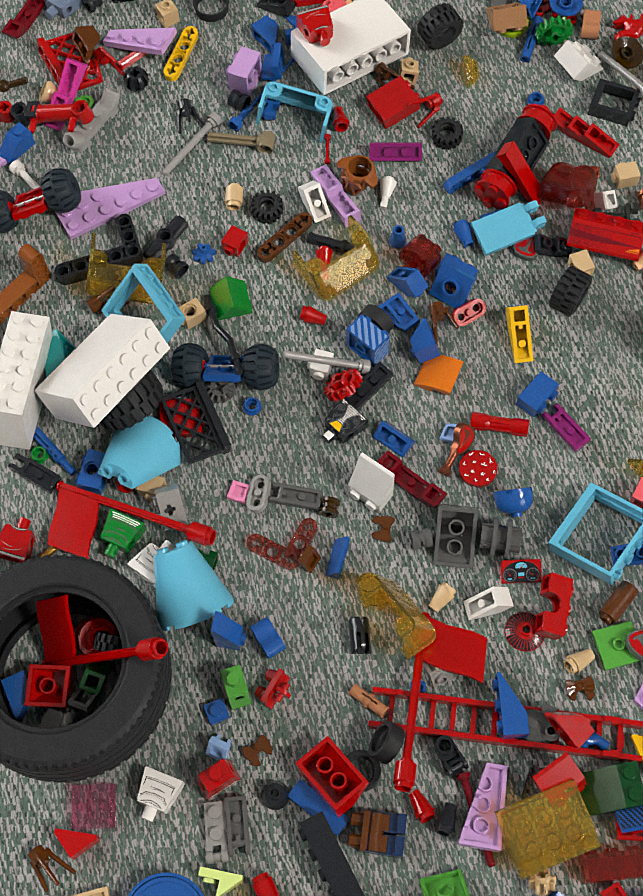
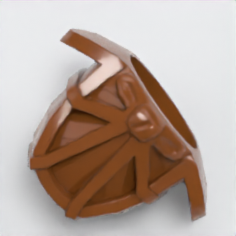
M362 155L349 156L337 162V167L342 169L341 182L343 189L353 196L362 192L367 186L375 188L378 179L375 165L368 157Z

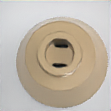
M46 81L39 94L41 103L51 104L53 94L58 91V87L52 81Z

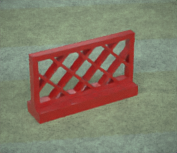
M73 33L46 41L43 37L37 39L38 52L58 86L65 66L64 61L57 59L59 55L85 63L82 56L73 55L74 50L78 51L76 46L65 43L67 40L72 39ZM55 44L59 45V48L57 50L51 48L50 46ZM63 47L71 49L69 53L61 50ZM92 60L86 63L89 66L86 68L78 90L103 82V78L99 79ZM88 74L94 75L96 79L91 80L87 76Z

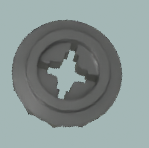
M207 381L205 386L214 403L229 401L235 391L234 383ZM217 383H218V385H220V387H223V388H222V390H223L222 393H223V394H221V392H219V390H216V389H217V387H216V386H217Z

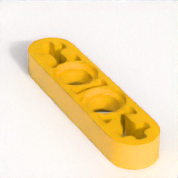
M187 26L184 28L164 68L166 80L175 81L179 78L199 36L196 27ZM183 45L189 46L186 50H182L180 47ZM181 58L182 61L176 63L174 62V59Z

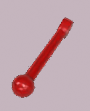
M325 134L326 158L324 163L328 165L331 163L329 158V140L331 135Z

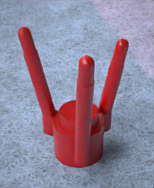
M102 46L94 50V59L92 61L95 64L99 79H102L99 64L106 65L110 63L124 76V72L116 64L117 60Z
M435 92L430 96L409 103V106L425 103L428 109H433L418 124V128L440 110L439 106L442 105L443 101L439 93Z

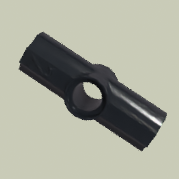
M176 215L165 228L160 229L157 233V238L143 253L147 261L156 264L168 250H171L175 245V241L188 228V222L180 215Z

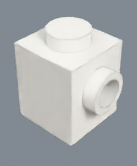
M319 349L315 350L314 355L334 358V353ZM308 362L307 369L310 370V376L320 381L323 379L328 380L333 365Z

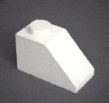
M313 180L298 187L302 201L315 223L331 217L320 183Z
M493 586L463 601L469 620L501 613L514 606L508 587Z

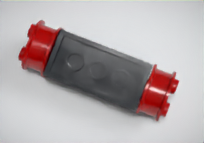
M528 104L523 108L522 115L516 119L481 174V180L475 183L474 192L485 207L504 209L510 203L509 198L519 193L514 183L516 179L496 157L505 143L515 141L531 171L549 145L551 133L556 130L558 123L556 117L546 105Z

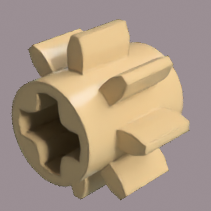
M539 868L534 871V874H530V890L535 889V893L538 896H548L552 891H555L556 875H550L548 869Z

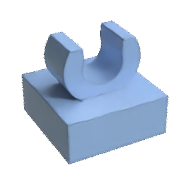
M220 734L210 738L205 754L218 761L223 758L227 759L231 746V740L228 739L227 742L220 740Z

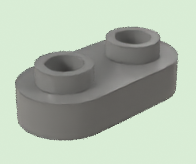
M262 474L255 476L251 480L246 500L247 507L253 513H260L266 508L270 494L271 482Z

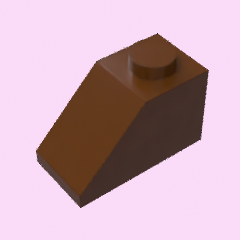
M93 25L75 27L72 41L85 63L90 62L93 52L97 49L100 42V35Z

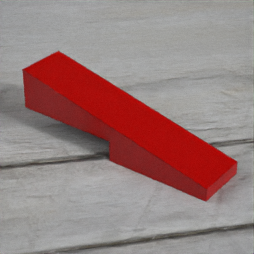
M515 141L505 143L496 157L516 179L514 183L517 189L528 202L536 200L539 205L545 197L544 191Z

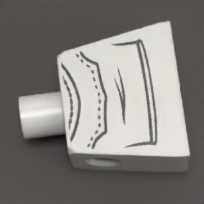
M167 540L160 548L153 543L148 544L127 564L132 572L153 587H155L153 555L157 554V550L168 547L169 550L175 548Z
M146 766L137 801L145 805L141 818L153 822L157 811L167 814L183 789L184 782Z

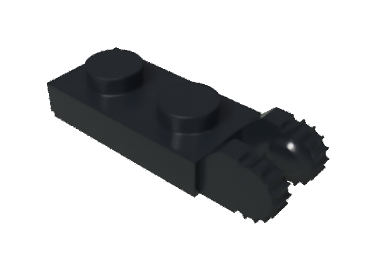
M18 453L15 455V458L19 462L24 463V466L20 468L13 463L8 465L19 476L50 494L62 479L55 472Z

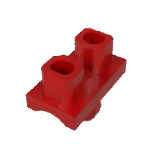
M280 668L277 671L269 669L265 675L266 681L270 682L268 687L259 686L254 693L271 710L276 702H281L283 697L286 699L291 697V694L287 692L290 684H288L290 677Z

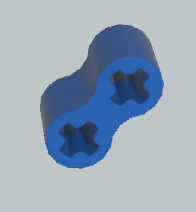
M268 617L250 626L251 632L268 659L286 649L284 642Z

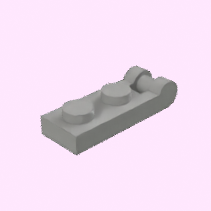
M225 801L204 803L207 864H214L215 861L229 863ZM221 846V852L214 853L213 847Z

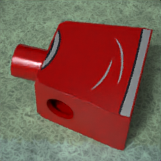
M328 5L297 13V28L311 44L320 42L322 46H327L330 43V38L333 37V22Z
M20 517L17 526L6 524L0 532V558L15 563H23L27 559H31L36 537L32 531L28 530L31 523L29 519Z

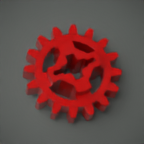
M349 368L347 371L344 369L341 373L334 374L330 378V382H326L327 386L323 388V393L330 401L334 400L337 402L339 399L342 401L344 397H350L356 392L355 389L361 386L359 383L363 382V377L356 368Z

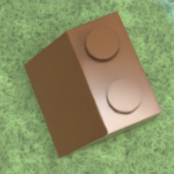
M517 2L485 7L490 28L496 31V33H505L506 29L511 28L513 31L522 30L524 26H528L525 4Z

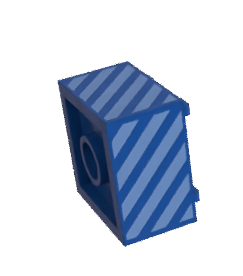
M361 314L346 329V345L362 359L370 360L371 366L374 368L389 353L390 336H388L389 333L386 330L382 331L373 324L371 318Z

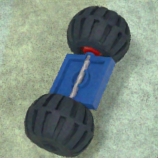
M186 343L174 350L171 372L174 382L185 389L195 386V383L203 380L204 384L206 381L235 383L241 382L244 376L247 386L263 391L274 387L278 381L279 356L276 349L270 345L263 343L252 345L247 348L244 355H240L243 373L237 375L234 365L230 362V355H211L208 360V354L202 346Z

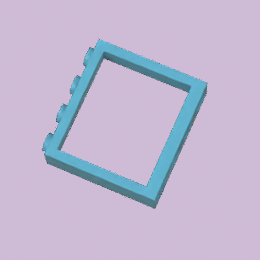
M134 264L101 311L106 318L110 314L123 315L120 309L138 284L141 283L167 320L160 330V334L168 343L186 317L148 264Z
M590 483L548 542L549 550L612 585L615 579L619 580L622 576L624 566L631 563L635 550L640 549L643 545V509ZM594 500L642 524L610 572L563 546Z

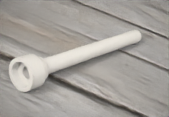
M15 160L10 164L9 170L14 175H20L32 189L40 187L25 172L24 165L20 160Z

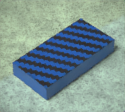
M643 806L615 811V817L622 833L643 830Z

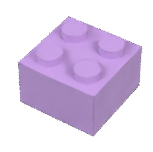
M241 46L239 52L235 53L233 63L228 66L226 71L230 93L236 89L242 95L251 96L262 75L260 52Z

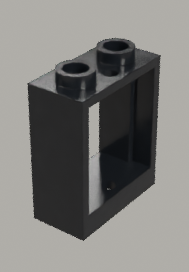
M600 78L589 107L588 115L627 127L629 121L633 122L636 114V111H633L634 107L638 108L641 98L638 95L640 90ZM603 92L631 100L628 112L599 104Z

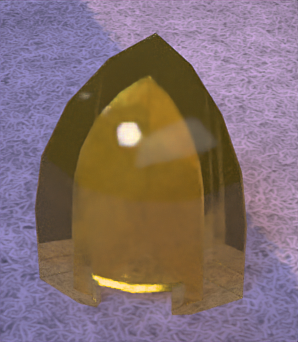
M469 55L462 56L461 66L466 87H470L478 81L480 71L477 60L471 59Z

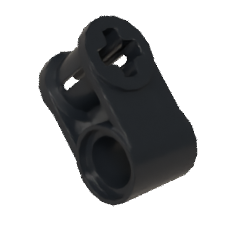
M446 735L440 736L434 744V750L447 775L453 778L455 773L462 769H468L469 765L453 739ZM442 741L447 742L450 749L442 751L439 748V743Z

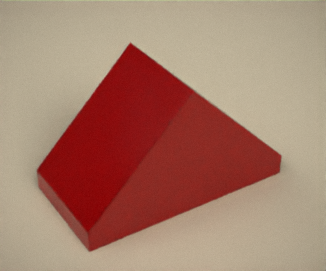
M54 829V834L68 856L73 860L100 840V837L95 834Z

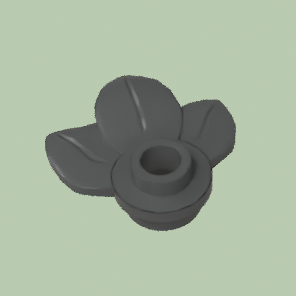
M546 703L542 711L535 709L526 710L530 734L525 739L532 742H541L545 739L555 741L560 737L556 730L552 735L547 733L548 727H552V725L543 714L545 712H557L553 706Z

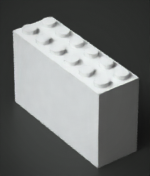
M356 0L330 12L333 22V37L330 38V43L327 46H322L320 42L309 43L298 28L291 31V56L323 95L373 72L375 67L381 62L387 65L408 55L411 29L385 0Z
M11 311L0 348V445L30 450L43 403L34 390L45 380L46 376L45 364L52 339L50 317Z
M110 314L34 391L56 419L95 428L161 359L170 347L151 319Z

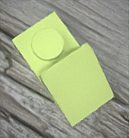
M200 867L198 874L199 877L203 878L204 883L215 885L216 881H219L216 896H224L244 880L243 875Z

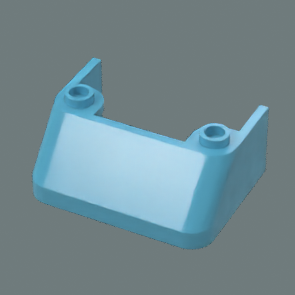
M268 82L264 87L258 106L255 124L259 125L267 98L279 100L283 103L325 114L319 142L322 143L333 107L332 99L328 96L280 82Z

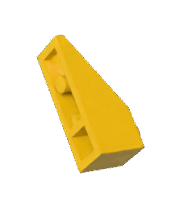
M528 305L506 307L507 327L514 362L534 361Z

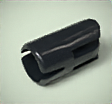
M359 616L350 618L351 654H356V652L357 654H364V652L365 654H371L369 619L364 616L363 620H360Z

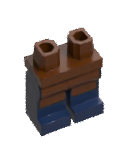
M364 810V813H352L350 825L362 827L361 835L349 833L348 846L359 849V852L402 859L405 841L403 836L406 831L407 814H392Z

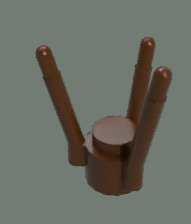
M384 62L379 63L375 67L374 73L377 75L375 79L380 83L381 87L384 86L382 80H388L391 75L395 78L399 77Z
M118 275L86 301L93 313H103L101 310L105 303L102 298L115 289V286H110L119 278ZM127 300L124 305L129 304L130 301Z
M434 302L429 306L433 335L437 346V321L443 320L445 315H447L454 327L459 329L457 322L449 312V308L444 307L442 302Z
M38 845L29 852L28 858L31 860L30 865L33 867L44 891L48 892V887L39 868L45 870L56 886L59 885V881L47 866L50 861L49 857L72 874H76V871L56 856L49 847L44 849L42 845Z

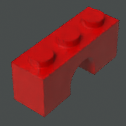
M553 572L543 576L540 596L546 597L551 601L553 610L552 612L545 610L536 615L533 634L557 640L564 637L567 633L568 625L566 623L571 611L569 604L574 592V579Z

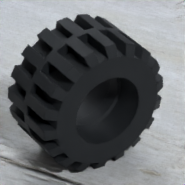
M442 3L432 7L425 13L418 23L417 31L430 49L439 50L453 43L459 37L464 27V22L452 5Z
M573 265L567 268L552 292L549 306L568 317L573 315L589 290L592 276Z

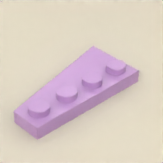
M176 28L110 30L103 43L106 47L163 55L177 34Z
M486 763L457 845L493 852L501 851L508 766Z

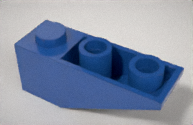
M497 672L495 679H492L493 692L496 691L497 699L494 700L495 712H499V720L496 722L497 732L501 733L502 739L527 738L530 734L527 712L502 674Z

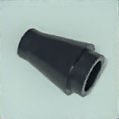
M446 802L434 824L436 827L435 832L439 835L451 837L452 833L455 832L457 811L455 804Z

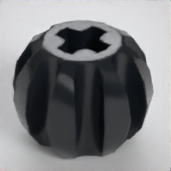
M140 66L129 67L123 76L125 86L133 92L143 91L148 86V74Z

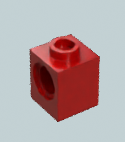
M232 225L221 241L224 253L228 256L239 257L249 242L248 232Z

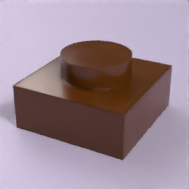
M308 545L298 562L306 572L311 574L320 561L321 556L314 547Z

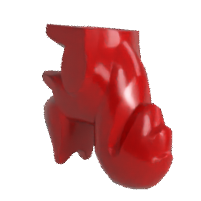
M630 14L629 18L621 15L617 20L613 21V24H615L613 26L614 29H624L616 33L614 41L623 36L637 39L643 35V14L640 15L639 19L635 20L633 14Z

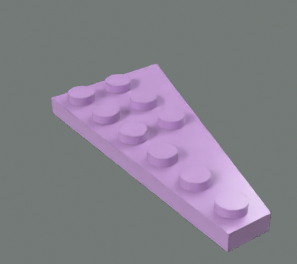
M157 178L81 191V202L74 210L66 213H55L72 240L117 218L120 214H125L166 193Z

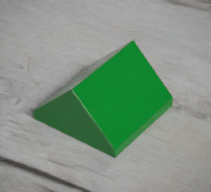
M225 276L210 288L212 301L217 308L218 321L253 313L245 281Z

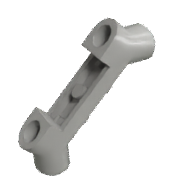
M111 87L105 88L101 99L91 109L94 113L93 120L85 125L79 123L73 133H65L63 135L64 145L74 152L86 150L91 144L90 139L109 118L113 119L118 113L120 92Z

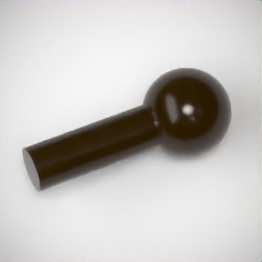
M22 77L12 81L0 80V92H7L10 88L27 84L28 78Z

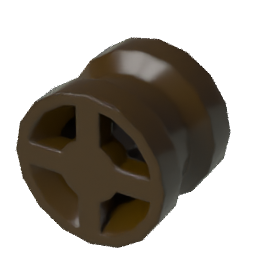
M330 496L322 497V507L319 508V514L324 517L336 518L338 516L337 507L340 506V500Z

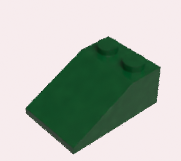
M637 761L616 764L582 773L587 784L582 792L575 795L580 818L643 806V783Z

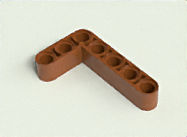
M30 244L23 245L18 252V257L24 271L0 292V325L6 321V317H10L11 311L19 309L18 306H22L32 296L31 294H35L45 284L44 282H48L51 277L43 255Z

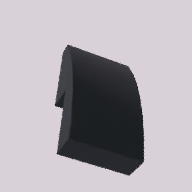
M540 233L534 236L536 253L551 257L567 258L572 254V247L566 245L567 239L556 236L552 239Z

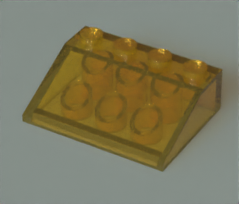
M574 779L495 811L512 866L521 880L601 846L595 826Z

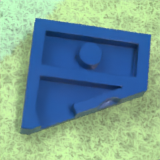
M399 292L378 306L390 316L394 327L403 332H407L420 323V319Z

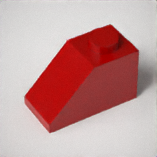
M545 712L543 714L566 745L577 749L595 731L590 725L591 721L584 714L580 715L572 712Z

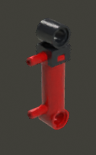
M77 100L73 104L43 105L39 101H28L27 106L23 102H16L10 109V113L17 123L20 122L23 126L29 125L28 130L32 134H34L36 126H42L43 122L69 121L67 131L73 133L76 121L85 125L94 118V113L85 100Z

